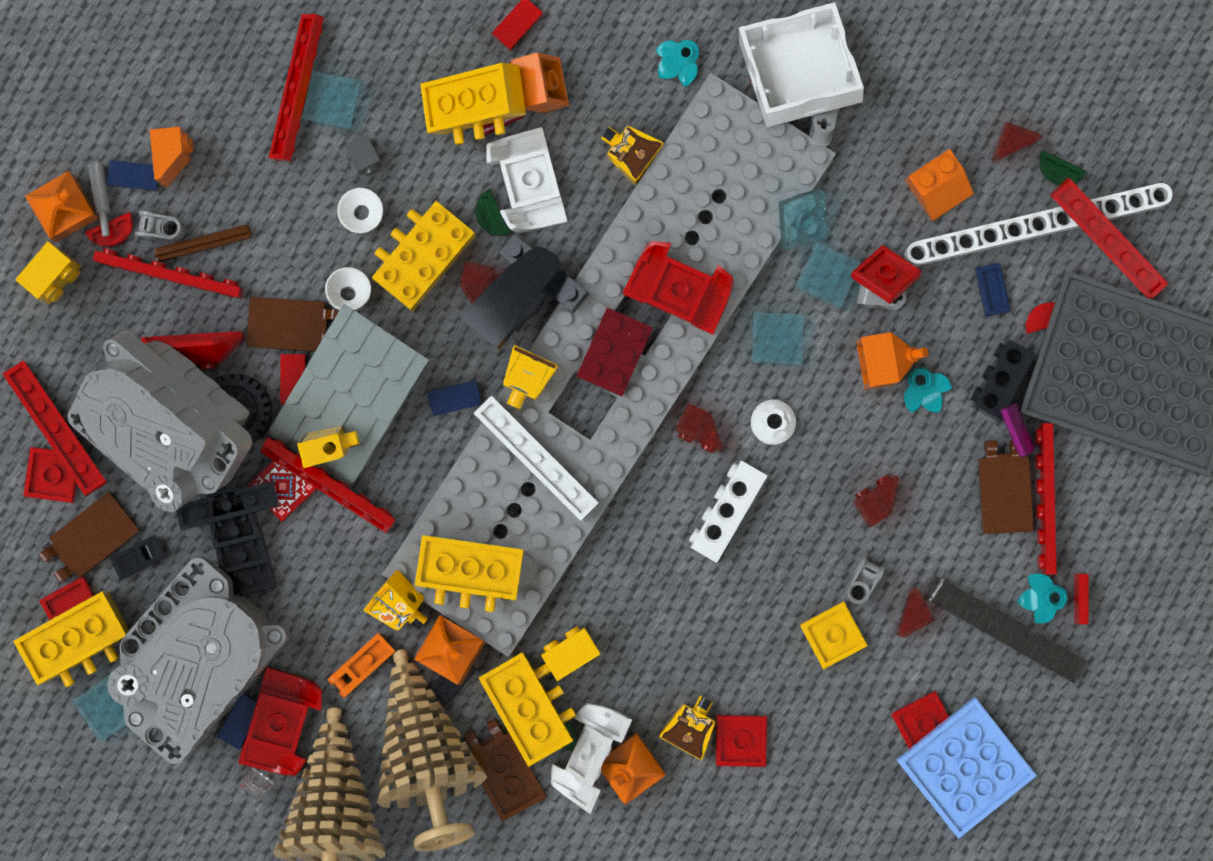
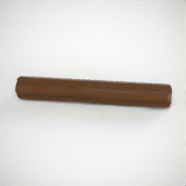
M246 224L157 247L154 249V255L157 262H162L252 238V233L249 225Z

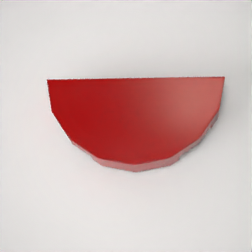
M128 212L108 221L110 233L108 237L102 236L101 225L86 231L85 234L92 242L99 246L108 248L119 246L128 239L132 232V213Z
M1055 302L1043 303L1030 312L1025 323L1026 334L1046 329Z

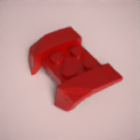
M649 242L639 256L622 294L643 304L651 305L690 323L691 326L714 335L734 287L733 277L720 265H717L713 276H709L667 257L672 243Z
M266 666L238 764L293 777L298 774L307 760L302 755L296 754L295 751L308 707L321 711L322 692L320 686L311 680Z

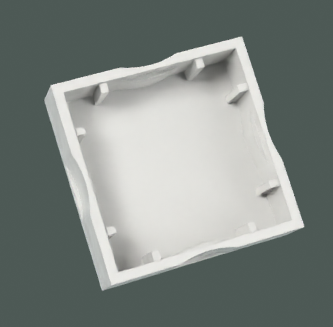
M835 2L800 11L789 17L769 19L739 27V44L766 127L863 102L864 87L854 57L847 47L845 31Z

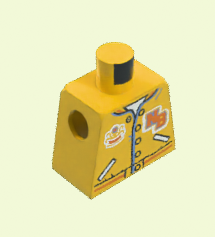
M397 569L363 609L394 630H400L407 621L419 630L428 619L417 610L424 600L423 595L417 592L415 587Z

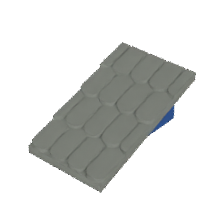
M343 304L267 435L281 441L287 448L300 454L297 443L304 433L338 426L343 427L344 433L357 431L360 439L359 446L348 448V452L343 458L314 465L323 468L328 472L329 476L335 480L343 481L352 489L430 360L349 306Z

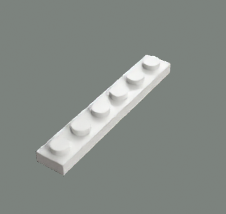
M492 396L474 412L580 521L598 504Z

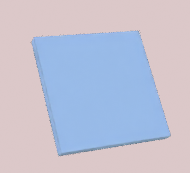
M975 697L896 759L958 839L1037 776Z

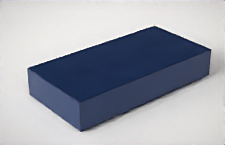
M110 160L107 179L108 186L158 191L159 183L154 180L153 165Z
M1000 263L975 268L985 317L1010 312Z
M476 380L427 392L433 416L482 405Z
M243 693L237 700L217 738L240 749L246 739L257 700Z

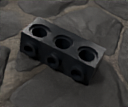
M1010 339L1005 341L1004 344L1000 342L993 355L997 357L993 366L988 365L982 375V378L985 379L982 387L977 386L970 400L974 401L971 407L996 421L1001 420L1002 415L999 410L1009 406L1036 353ZM1008 351L1017 353L1018 361L1016 364H1012L1007 360ZM999 372L1003 373L1007 378L1004 386L998 385L995 381V376ZM989 394L994 397L995 405L993 408L985 406V395Z

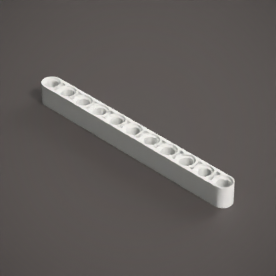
M1158 183L1091 199V201L1108 220L1159 209L1171 201L1173 194L1167 184ZM1155 190L1162 192L1164 196L1163 202L1155 200L1153 194ZM1130 196H1135L1139 199L1140 205L1138 208L1131 206L1129 202ZM1106 202H1111L1115 205V213L1111 214L1106 211ZM1061 207L916 241L906 249L904 256L905 260L912 265L921 266L1079 228V226ZM1058 213H1062L1067 217L1066 225L1058 223ZM1033 219L1042 221V231H1037L1033 228ZM1009 225L1018 227V237H1013L1009 234ZM985 231H992L994 233L995 241L993 243L985 240ZM960 237H968L971 241V247L963 248L959 242ZM937 242H942L946 245V254H939L936 251L935 245ZM913 248H918L922 251L923 258L921 260H915L911 256Z

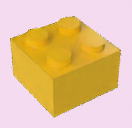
M47 241L15 280L37 299L50 304L52 301L56 302L63 295L64 291L62 289L68 282L72 283L77 279L80 274L78 270L82 266L58 246Z
M577 625L565 633L566 639L561 642L555 639L543 647L545 652L541 656L557 681L601 654L585 627L580 629Z

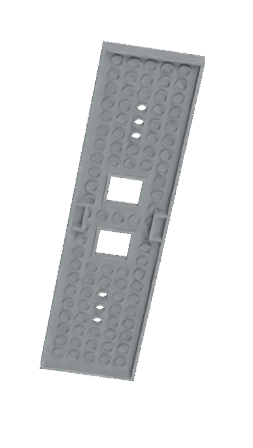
M710 73L575 279L577 284L589 292L588 297L575 313L560 303L528 352L558 365L556 373L538 399L535 401L526 397L520 410L506 404L512 392L507 387L503 389L496 400L598 504L580 521L482 422L382 575L389 579L397 569L415 587L417 592L423 595V602L509 657L836 153L825 146L818 147L812 142L813 138L788 122L766 127L759 104ZM714 191H723L726 194V200L723 203H715L712 199ZM702 211H708L712 214L713 220L709 224H702L699 221L698 215ZM688 232L697 233L699 236L698 243L695 245L687 244L685 235ZM649 242L672 243L667 257L709 276H713L717 265H720L733 277L734 287L714 335L691 326L690 323L671 315L646 355L641 354L623 397L607 391L617 399L591 439H588L549 413L574 373L579 371L606 308L615 311L625 296L622 294L639 256ZM526 482H531L535 486V493L530 497H526L521 493V486ZM517 503L521 506L522 512L519 517L512 518L508 515L507 508L510 504ZM498 524H503L508 529V534L503 539L496 538L493 533L495 526ZM422 535L524 549L517 600L496 598L495 611L488 612L484 610L486 596L471 594L469 608L459 607L461 592L446 590L444 605L435 604L436 589L415 586Z

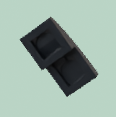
M155 534L109 557L119 580H122L166 558V555Z

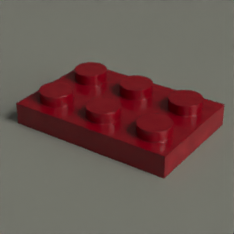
M606 308L576 377L623 397L653 327Z

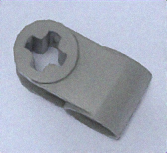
M839 108L811 116L809 136L813 138L812 143L818 147L830 145Z
M139 211L141 217L138 231H135V236L178 242L184 238L186 228L178 219L153 212ZM176 223V233L168 235V227Z
M860 284L857 305L892 311L898 310L906 301V292L904 291L898 297L901 300H898L896 304H889Z
M863 555L845 589L847 601L852 604L866 602L880 581L886 567L883 565L879 567L867 560V557ZM854 586H859L863 590V597L860 600L854 599L851 595Z

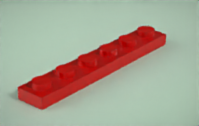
M301 14L268 157L275 161L291 162L295 150L296 136L300 128L302 110L306 103L305 97L311 80L314 59L317 55L319 37L322 33L324 17L318 14Z
M1067 178L1050 194L1052 199L1145 297L1153 299L1168 285V282L1070 178Z
M103 248V252L95 251L92 260L99 264L237 299H242L244 292L241 287H238L239 283L236 281L224 279L223 283L214 281V276L204 273H200L199 277L189 275L190 270L181 267H176L175 271L166 269V264L157 261H151V265L142 263V258L127 254V258L118 257V252Z
M23 360L4 372L3 376L83 494L87 497L107 484V481L26 362Z
M1053 423L1039 424V429H1035V443L1039 444V454L1035 456L1036 469H1040V479L1036 480V493L1040 494V504H1037L1036 515L1037 519H1041V529L1037 530V543L1041 544V554H1038L1037 563L1038 569H1042V574L1051 575L1057 574Z
M268 437L262 445L260 453L384 533H387L394 523L395 519L391 517L392 514L382 507L378 509L371 504L370 499L366 496L355 494L349 490L350 487L343 481H335L329 477L328 472L318 466L304 468L300 454H293L287 450L286 445L277 439L272 440Z

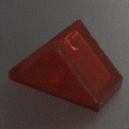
M1006 122L1001 128L991 160L995 163L1038 142L1042 137L1040 133Z
M910 588L896 636L904 638L935 621L918 589Z

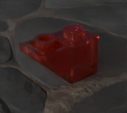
M465 261L460 287L471 304L499 276L495 274L496 270L494 267Z
M687 403L675 429V432L679 433L677 438L690 444L692 440L701 443V449L714 454L715 450L720 452L723 445L711 413Z
M889 474L876 481L878 486L869 491L866 487L854 495L856 500L852 504L868 528L892 514L899 482L897 475L890 478Z

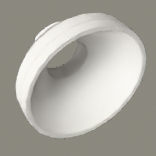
M352 189L346 192L339 201L338 218L349 231L361 234L368 233L374 230L381 222L383 216L382 202L369 189ZM361 205L369 209V215L364 220L357 219L354 214L355 209Z
M345 267L334 271L329 276L325 285V294L329 303L338 311H340L343 304L349 306L354 311H358L368 302L371 295V285L363 272L355 268ZM350 288L354 290L356 295L354 299L346 301L341 297V291Z
M772 399L764 401L752 413V431L763 443L769 445L781 444L787 441L795 431V414L792 408L783 401ZM771 414H777L782 419V424L777 429H772L767 424V418Z

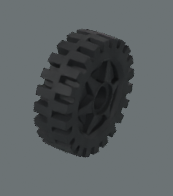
M224 374L215 378L213 381L222 390L235 398L249 411V416L242 427L250 434L252 443L257 442L266 433L273 416V406L268 392L258 381L243 374Z

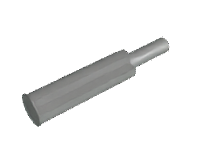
M93 162L88 164L94 209L95 213L100 217L102 236L108 237L110 233L107 213H110L104 167L102 162Z

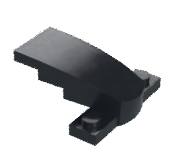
M513 234L498 253L511 265L482 292L460 319L500 350L515 330L517 332L521 330L532 313L535 315L538 313L549 295L575 313L588 297L589 292L567 276L562 264L553 252L543 247L535 246L531 248Z
M272 481L248 488L237 486L224 487L215 493L207 495L204 499L188 502L176 510L181 531L210 524L218 565L232 579L233 594L245 596L278 588L265 539L256 516V512L280 507L275 482Z

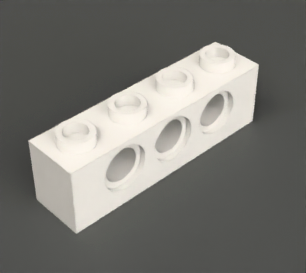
M740 461L738 465L733 463L726 475L730 480L726 486L721 485L714 496L717 499L716 504L713 508L708 506L701 518L705 523L700 530L696 528L689 539L692 542L691 549L715 563L720 559L767 478V475L743 461ZM735 482H742L745 485L746 491L744 495L736 496L733 493L732 486ZM724 503H728L733 507V514L729 518L722 517L719 512L720 506ZM716 525L720 528L721 535L718 539L712 540L708 537L707 529L709 526Z

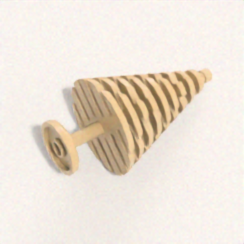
M399 649L393 653L396 667L391 669L390 675L391 680L397 681L392 682L389 686V695L395 697L390 698L387 704L388 711L393 709L397 711H390L386 716L385 724L388 728L384 732V741L386 743L383 746L382 756H387L388 760L381 762L382 776L379 780L381 791L378 794L377 803L381 807L390 808V802L396 800L398 809L410 808V798L416 796L417 807L428 805L433 828L417 835L413 845L416 851H434L458 845L475 835L473 827L468 823L448 824L443 800L447 799V789L452 788L454 797L467 792V783L473 782V786L476 788L485 781L487 776L471 752L470 756L464 757V753L468 755L470 751L466 742L460 743L459 739L462 736L457 728L451 727L453 723L447 714H443L445 710L439 701L429 704V701L436 699L435 694L431 689L425 690L424 687L428 685L423 676H415L420 672L414 663H408L407 651ZM390 771V775L385 776V773H383Z
M331 707L327 709V723L321 725L318 733L322 736H328V738L323 737L315 740L313 749L319 752H313V755L309 756L307 763L311 766V769L305 768L302 774V779L309 782V784L301 782L297 787L296 793L299 796L292 801L290 809L293 811L289 812V816L285 820L287 825L286 831L281 829L279 835L280 841L284 843L278 842L273 851L274 855L287 861H297L296 857L302 861H320V859L322 861H358V858L362 861H375V855L380 859L386 856L383 844L379 843L381 841L377 828L372 827V823L376 824L374 814L369 812L371 811L370 808H372L370 800L364 797L367 795L363 783L358 782L362 780L360 770L352 766V764H358L356 756L353 753H345L346 751H351L353 747L351 740L341 738V736L348 735L346 725L340 723L342 714L340 708Z

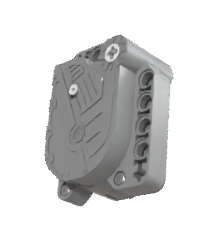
M126 330L106 340L103 350L107 363L85 376L67 415L70 425L149 492L155 506L164 511L174 512L199 494L215 493L228 484L252 445L250 434L242 427L249 416V411L235 398L222 390L209 376L207 377L194 363L170 345L157 341L143 343L133 333Z
M207 557L194 558L187 563L121 640L119 647L121 666L116 668L108 679L109 695L114 701L124 706V720L128 728L167 762L172 764L180 763L209 736L222 717L235 706L239 697L259 678L258 676L288 642L290 638L289 629L281 623L270 624L264 612L251 603L249 599L233 594L232 579ZM203 563L204 566L202 570L204 571V573H199L194 578L190 577V575H194V573L198 570L196 564L199 565ZM181 581L186 582L189 586V591L186 595L181 594L178 590V585ZM164 600L172 604L170 614H166L162 610L161 606ZM147 620H152L155 623L156 628L153 633H149L145 629ZM130 639L138 642L139 649L137 652L129 649ZM154 728H159L163 732V739L161 741L153 737L152 732ZM171 738L172 741L168 743L169 745L164 747L163 744L169 741V739ZM176 746H179L181 748L179 751L180 754L175 756L173 754V752L175 751L174 748Z

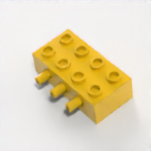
M498 63L420 84L427 133L444 135L453 133L456 145L464 143L463 130L473 128L475 139L480 140L485 138L483 125L494 123L495 134L501 135L505 134L504 120L526 115L520 68L517 64Z
M437 201L433 203L423 216L414 209L407 213V217L416 225L407 236L398 228L391 232V236L400 243L391 255L382 247H379L375 252V255L384 263L372 276V279L411 312L416 309L476 237L475 232Z
M422 535L415 586L436 589L434 603L444 605L446 590L461 592L459 604L461 608H469L471 594L486 596L484 610L494 612L496 598L517 600L524 549Z
M102 591L13 642L37 685L45 684L60 675L64 685L69 687L75 682L68 670L82 663L87 674H93L97 669L91 657L100 652H105L110 663L118 660L119 656L113 645L120 642L130 629L109 591Z
M522 652L479 677V680L525 762L530 767L574 741L564 723L574 718L576 713L572 707L560 714L557 712L552 700L563 695V690L558 685L546 692L539 679L551 672L547 664H544L534 670L525 653Z

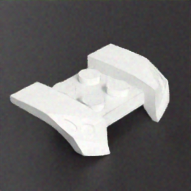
M542 127L500 138L487 144V163L491 165L500 164L512 209L501 210L500 213L512 231L516 233L530 232L568 222Z
M587 703L574 717V719L584 723L585 726L566 768L563 769L552 764L551 785L591 814L601 791L593 784L601 774V766L605 757L611 751L613 740L622 743L632 719L603 705Z

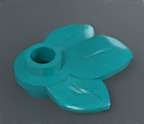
M668 40L661 43L655 50L663 58L658 66V77L670 79L678 76L684 87L690 85L698 73L696 60L699 57L698 45L692 40H682L679 43ZM686 47L691 51L689 57H685L682 54L683 49Z
M917 367L908 375L909 387L904 392V402L911 413L915 412L921 405L928 411L939 413L942 407L941 393L949 391L952 386L944 375L939 373L932 374L927 368ZM918 375L924 377L925 381L923 384L916 382Z
M1028 575L1031 589L1023 592L1017 599V603L1024 609L1034 611L1035 623H1047L1054 618L1056 610L1062 609L1067 604L1068 594L1063 587L1054 585L1052 580L1046 575ZM1053 593L1059 595L1057 602H1052L1050 599Z

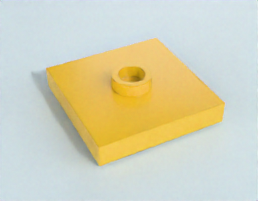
M844 601L799 624L823 670L868 646Z

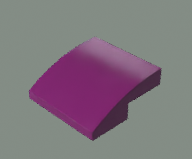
M1014 402L1000 409L999 411L1018 456H1025L1035 450L1034 443L1017 403Z

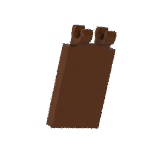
M250 297L246 347L315 352L326 334L327 320L334 321L339 311L336 309H325L326 303L319 301Z
M997 440L984 441L985 459H978L982 534L1033 531L1029 456L1019 457L1012 440H1009L1010 454H997Z
M108 491L49 537L53 545L38 555L44 563L50 562L58 555L65 566L58 570L54 576L59 582H64L74 573L79 577L87 574L141 530L112 493Z
M494 718L486 724L492 734L491 737L480 742L474 730L466 733L464 737L472 750L471 753L479 763L478 765L487 776L482 786L503 822L545 799L546 795L531 767H528L509 731L503 733L497 719Z

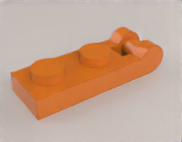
M377 633L332 674L327 681L331 685L334 684L340 690L339 694L345 698L396 650L380 633ZM345 673L352 678L349 684L342 678Z

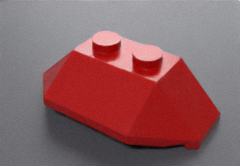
M233 331L141 337V341L143 343L157 341L170 345L196 366H200V370L215 369V365L222 364L245 339V333Z

